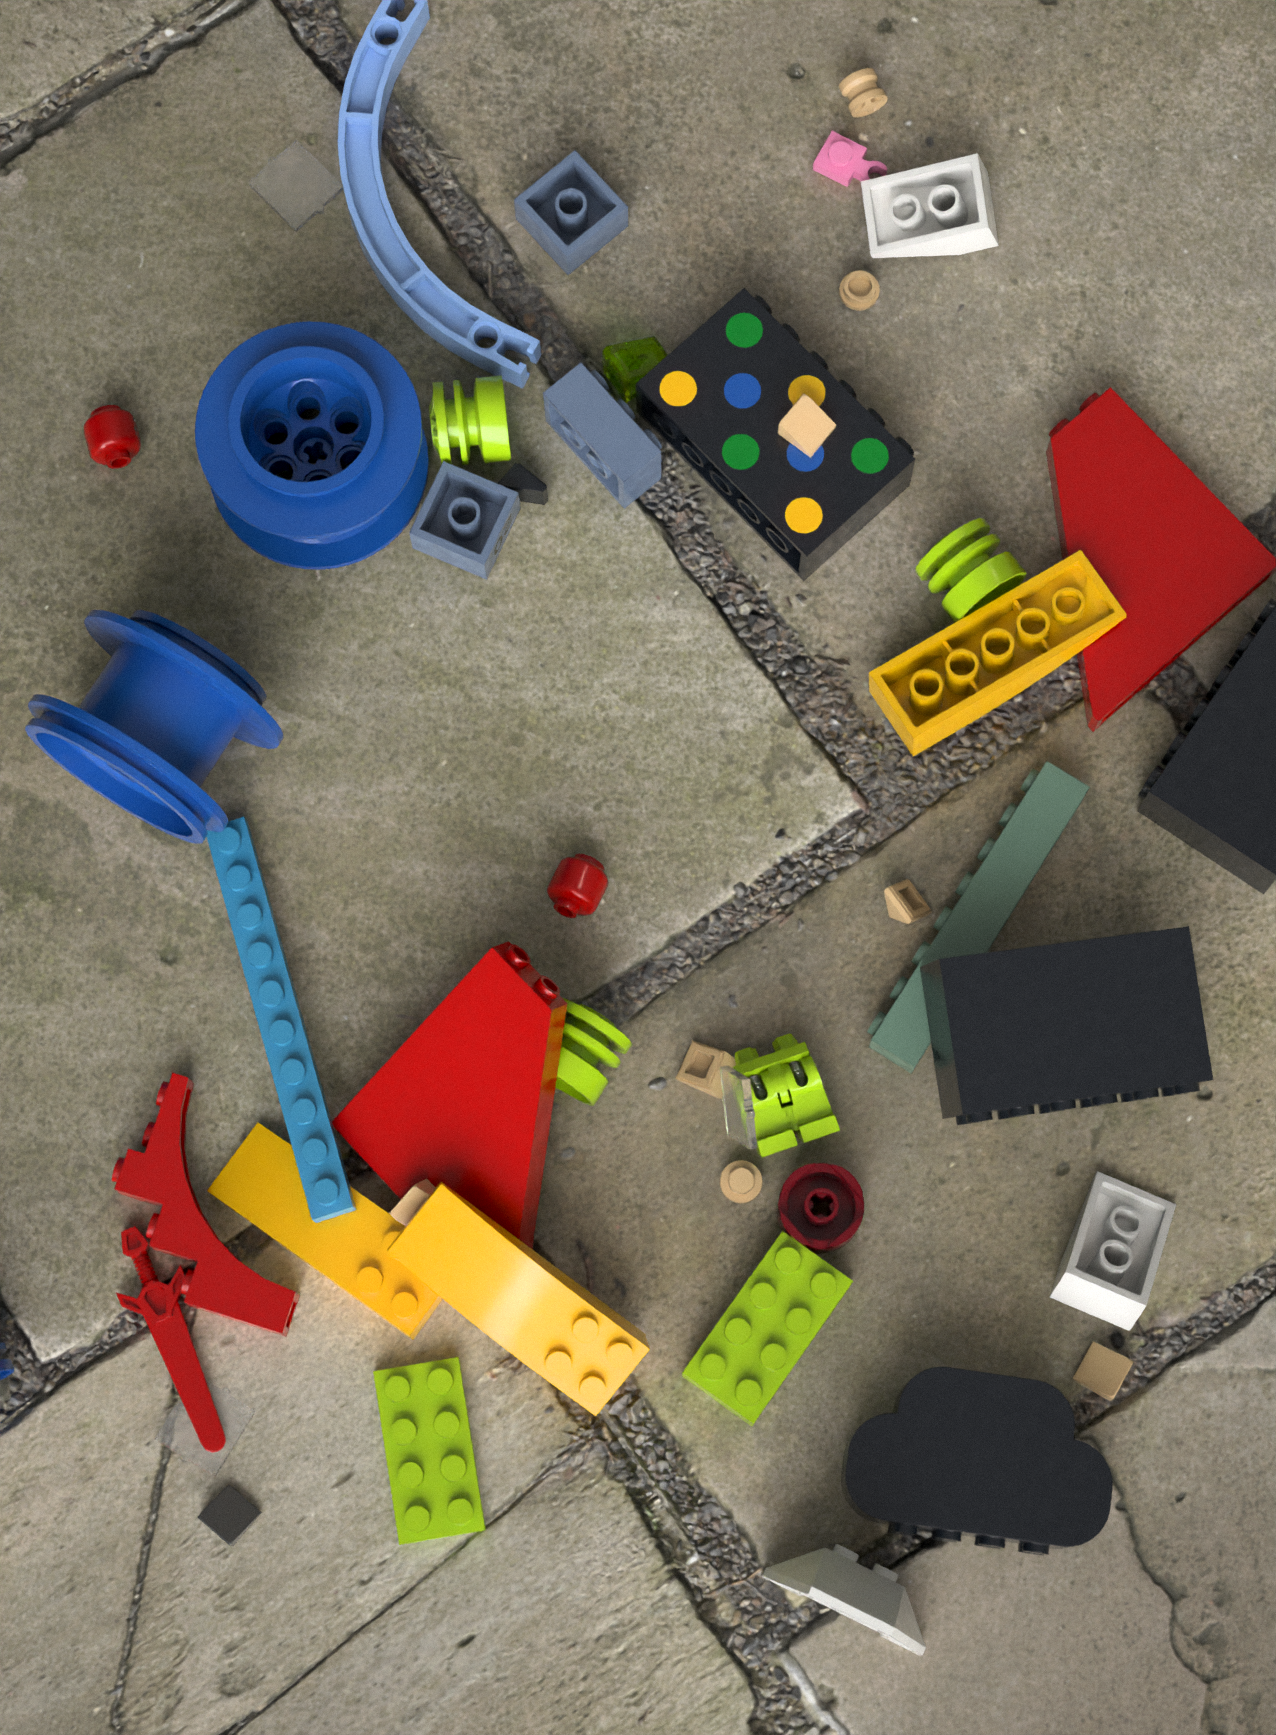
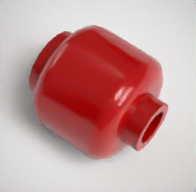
M105 405L95 409L84 424V436L89 455L96 463L107 465L112 469L122 468L130 464L131 459L141 449V440L134 416L117 405Z
M580 853L574 857L563 858L547 886V893L554 903V909L567 918L593 914L609 884L607 875L604 873V866L595 858Z

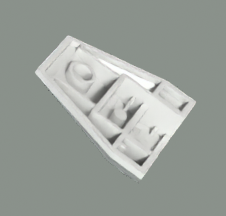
M835 1544L833 1551L822 1548L765 1568L761 1577L799 1596H806L879 1632V1636L917 1655H923L926 1649L906 1589L904 1586L896 1583L899 1575L876 1563L873 1569L870 1570L856 1563L859 1557L858 1554L838 1544Z

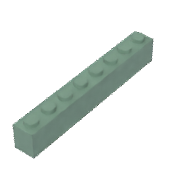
M1046 761L1040 772L1034 768L1031 770L1020 788L1026 795L1019 806L1011 802L998 823L1005 828L997 841L989 837L978 854L977 858L983 862L975 875L968 871L956 889L955 893L961 896L953 910L948 906L944 908L933 926L939 931L932 944L924 941L911 962L917 965V968L910 979L902 976L889 997L895 1000V1003L887 1015L879 1011L870 1025L867 1033L871 1034L873 1038L870 1041L869 1048L912 1074L931 1044L920 967L942 958L987 953L1086 796L1090 788L1088 785Z

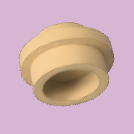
M861 270L847 274L842 279L839 287V295L842 302L848 308L857 311L872 307L878 300L880 292L879 283L872 274Z
M744 1160L734 1161L728 1164L721 1173V1190L725 1197L732 1202L748 1203L754 1200L762 1189V1175L759 1169L751 1162Z

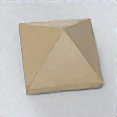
M908 879L891 885L884 890L890 918L910 924L932 913L930 907Z

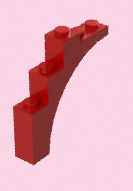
M172 1072L170 1081H163L157 1095L156 1106H160L156 1121L155 1123L150 1121L145 1129L142 1139V1146L146 1147L145 1153L128 1148L125 1158H118L112 1174V1181L116 1182L114 1189L121 1195L162 1207L160 1214L153 1213L148 1224L146 1237L151 1238L149 1243L151 1248L197 1263L195 1270L188 1269L182 1283L181 1294L186 1295L184 1299L185 1304L287 1337L300 1295L293 1290L263 1278L240 1262L219 1240L201 1211L190 1181L185 1150L186 1117L194 1083L189 1077Z

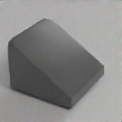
M228 1484L197 1518L228 1545L234 1546L262 1512Z

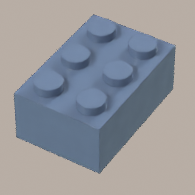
M580 362L543 392L545 420L625 509L661 479L662 459L660 449L662 445L649 429L642 431L633 421L635 415L622 399L616 402L607 392L609 387L604 378L594 369L589 372Z

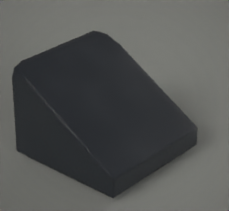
M515 463L497 483L518 492L521 502L545 505L548 501L547 485L520 463Z

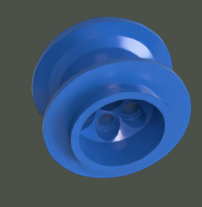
M310 321L295 322L265 330L249 338L229 353L213 372L203 390L195 423L196 448L202 470L211 487L215 503L224 521L244 544L263 557L279 564L301 569L322 570L348 566L376 554L389 545L407 527L415 515L426 489L429 469L428 447L422 427L418 398L412 382L400 363L388 350L365 334L338 324ZM307 409H317L320 411L315 419L304 420L300 418L301 414ZM351 422L358 425L355 432L351 434H342L338 431L345 423ZM275 433L287 435L286 440L281 444L273 445L268 443L270 436ZM320 455H323L324 458H325V460L318 459V458H319ZM310 459L317 461L315 464H311ZM353 461L347 468L344 469L346 464ZM287 471L291 472L293 476L290 480H286L276 476V474Z
M91 610L84 620L85 627L92 638L111 656L110 660L78 707L43 694L34 695L28 703V708L35 718L28 722L25 731L30 739L53 761L110 802L169 835L187 842L201 844L207 837L208 831L222 832L229 822L222 808L200 787L233 737L267 749L277 748L284 738L277 722L262 707L267 698L266 693L261 685L233 659L200 636L167 618L144 610L134 611L129 619L109 611Z

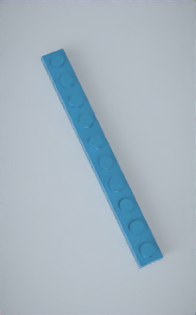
M245 817L229 821L222 832L208 831L207 840L311 1218L315 1223L357 1209L249 824Z

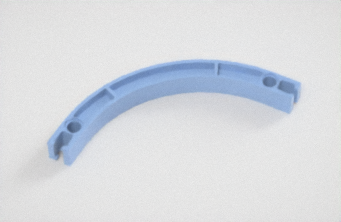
M382 0L354 53L344 83L339 110L338 155L340 175L352 226L362 251L379 282L407 316L425 333L452 353L495 376L502 375L503 380L523 389L530 375L527 372V366L522 362L517 365L505 358V352L507 350L515 351L529 357L530 362L537 364L541 357L540 340L493 318L472 306L449 289L425 265L411 247L397 223L388 201L381 167L382 131L386 108L395 81L409 53L430 19L427 0H414L415 7L406 20L401 22L395 16L398 10L402 12L404 9V0ZM391 37L396 39L394 43L389 45L379 43L384 38ZM488 337L497 341L490 348H481L476 345L479 340Z

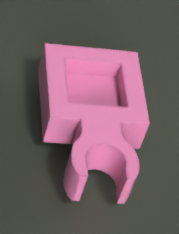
M831 131L813 163L814 171L846 187L849 186L853 178L861 182L869 180L868 175L871 173H879L881 176L887 175L885 164L879 161H867L864 159L867 153L866 147L834 131Z

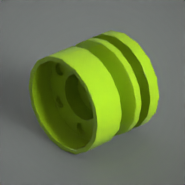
M502 375L475 378L473 397H465L460 380H453L454 399H446L443 381L433 382V394L429 405L433 446H435L441 459V465L443 461L452 464L451 448L460 447L462 465H468L471 446L479 445L485 463L511 460Z
M984 518L969 521L948 533L932 547L915 568V573L922 581L930 580L928 590L931 593L937 594L951 588L942 600L941 606L954 623L1021 585L1026 578V571L1011 552L1005 551L990 557L999 546L1000 538L997 534L988 535L990 525Z
M563 998L567 1002V1010L555 1088L582 1103L594 1106L608 1084L607 1078L596 1068V1065L600 1063L608 1067L618 1068L621 1061L608 1048L626 1054L632 1043L609 1019L586 1005L577 1004Z

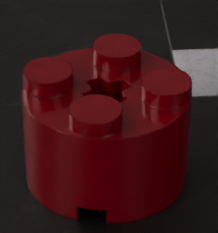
M812 1163L798 1168L787 1178L779 1195L776 1209L779 1226L782 1231L815 1254L830 1253L844 1247L855 1236L863 1219L864 1197L860 1184L849 1171L838 1165ZM815 1199L818 1203H822L825 1200L829 1202L830 1205L827 1210L829 1216L825 1217L823 1214L814 1216L811 1213L814 1206L812 1200Z

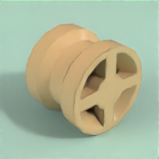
M873 68L858 70L848 75L839 84L841 94L849 99L848 109L853 117L859 118L872 114L887 102L888 97L885 91L877 86L878 76Z

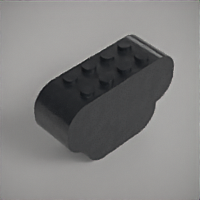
M933 1367L920 1372L899 1392L894 1403L893 1413L880 1414L864 1422L848 1440L841 1471L842 1491L850 1507L858 1515L869 1521L888 1524L887 1533L914 1536L917 1535V1529L932 1531L931 1539L953 1543L961 1542V1535L975 1537V1546L1000 1549L1005 1548V1542L1017 1543L1018 1552L1042 1556L1044 1554L1049 1555V1548L1063 1549L1079 1546L1092 1540L1100 1533L1110 1514L1113 1481L1110 1468L1104 1457L1091 1445L1074 1439V1414L1068 1400L1057 1388L1039 1380L952 1367Z

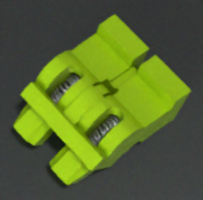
M790 1033L777 1037L772 1042L773 1053L759 1057L756 1048L748 1047L736 1051L734 1054L736 1065L733 1066L739 1094L746 1112L756 1152L761 1158L797 1146L798 1143L794 1131L797 1132L799 1139L804 1143L840 1131L835 1114L832 1112L823 1088L819 1072L809 1054L806 1043H798Z

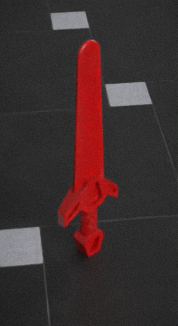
M131 1227L121 1232L123 1254L130 1257L133 1264H136L134 1267L137 1268L136 1272H139L138 1276L142 1280L143 1288L138 1298L116 1292L117 1297L123 1308L144 1316L202 1446L211 1453L219 1452L226 1443L225 1433L178 1302L181 1296L185 1272L182 1265H180L169 1285L159 1282L156 1279V1272L153 1271L154 1267H152L153 1265L149 1259V1242L137 1227Z

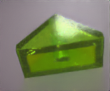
M655 336L608 345L602 351L603 373L625 403L636 397V383L668 354Z

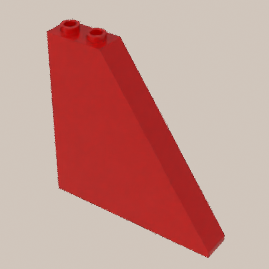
M1111 387L1101 396L1096 392L1089 396L1078 409L1081 413L1071 421L1067 418L1061 420L1050 431L1049 436L1051 438L1046 450L1062 560L1081 550L1127 614L1125 619L1077 653L1087 726L1092 732L1098 729L1273 576L1276 571V558Z
M508 941L492 947L334 1118L332 1124L400 1199L415 1184L425 1179H428L435 1188L442 1182L532 1249L567 1002L559 995L560 989L555 982L544 975L541 976L533 968L528 954L519 946Z

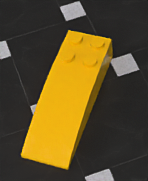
M1079 550L870 671L869 692L912 756H915L989 713L1058 668L1125 619L1127 614L1084 553Z
M257 1122L207 1192L414 1340L443 1298L387 1251L405 1225L395 1220L389 1213L351 1186L357 1210L315 1223L311 1218L292 1145Z
M442 1182L439 1183L387 1249L393 1257L454 1309L594 1416H597L650 1350L644 1332Z

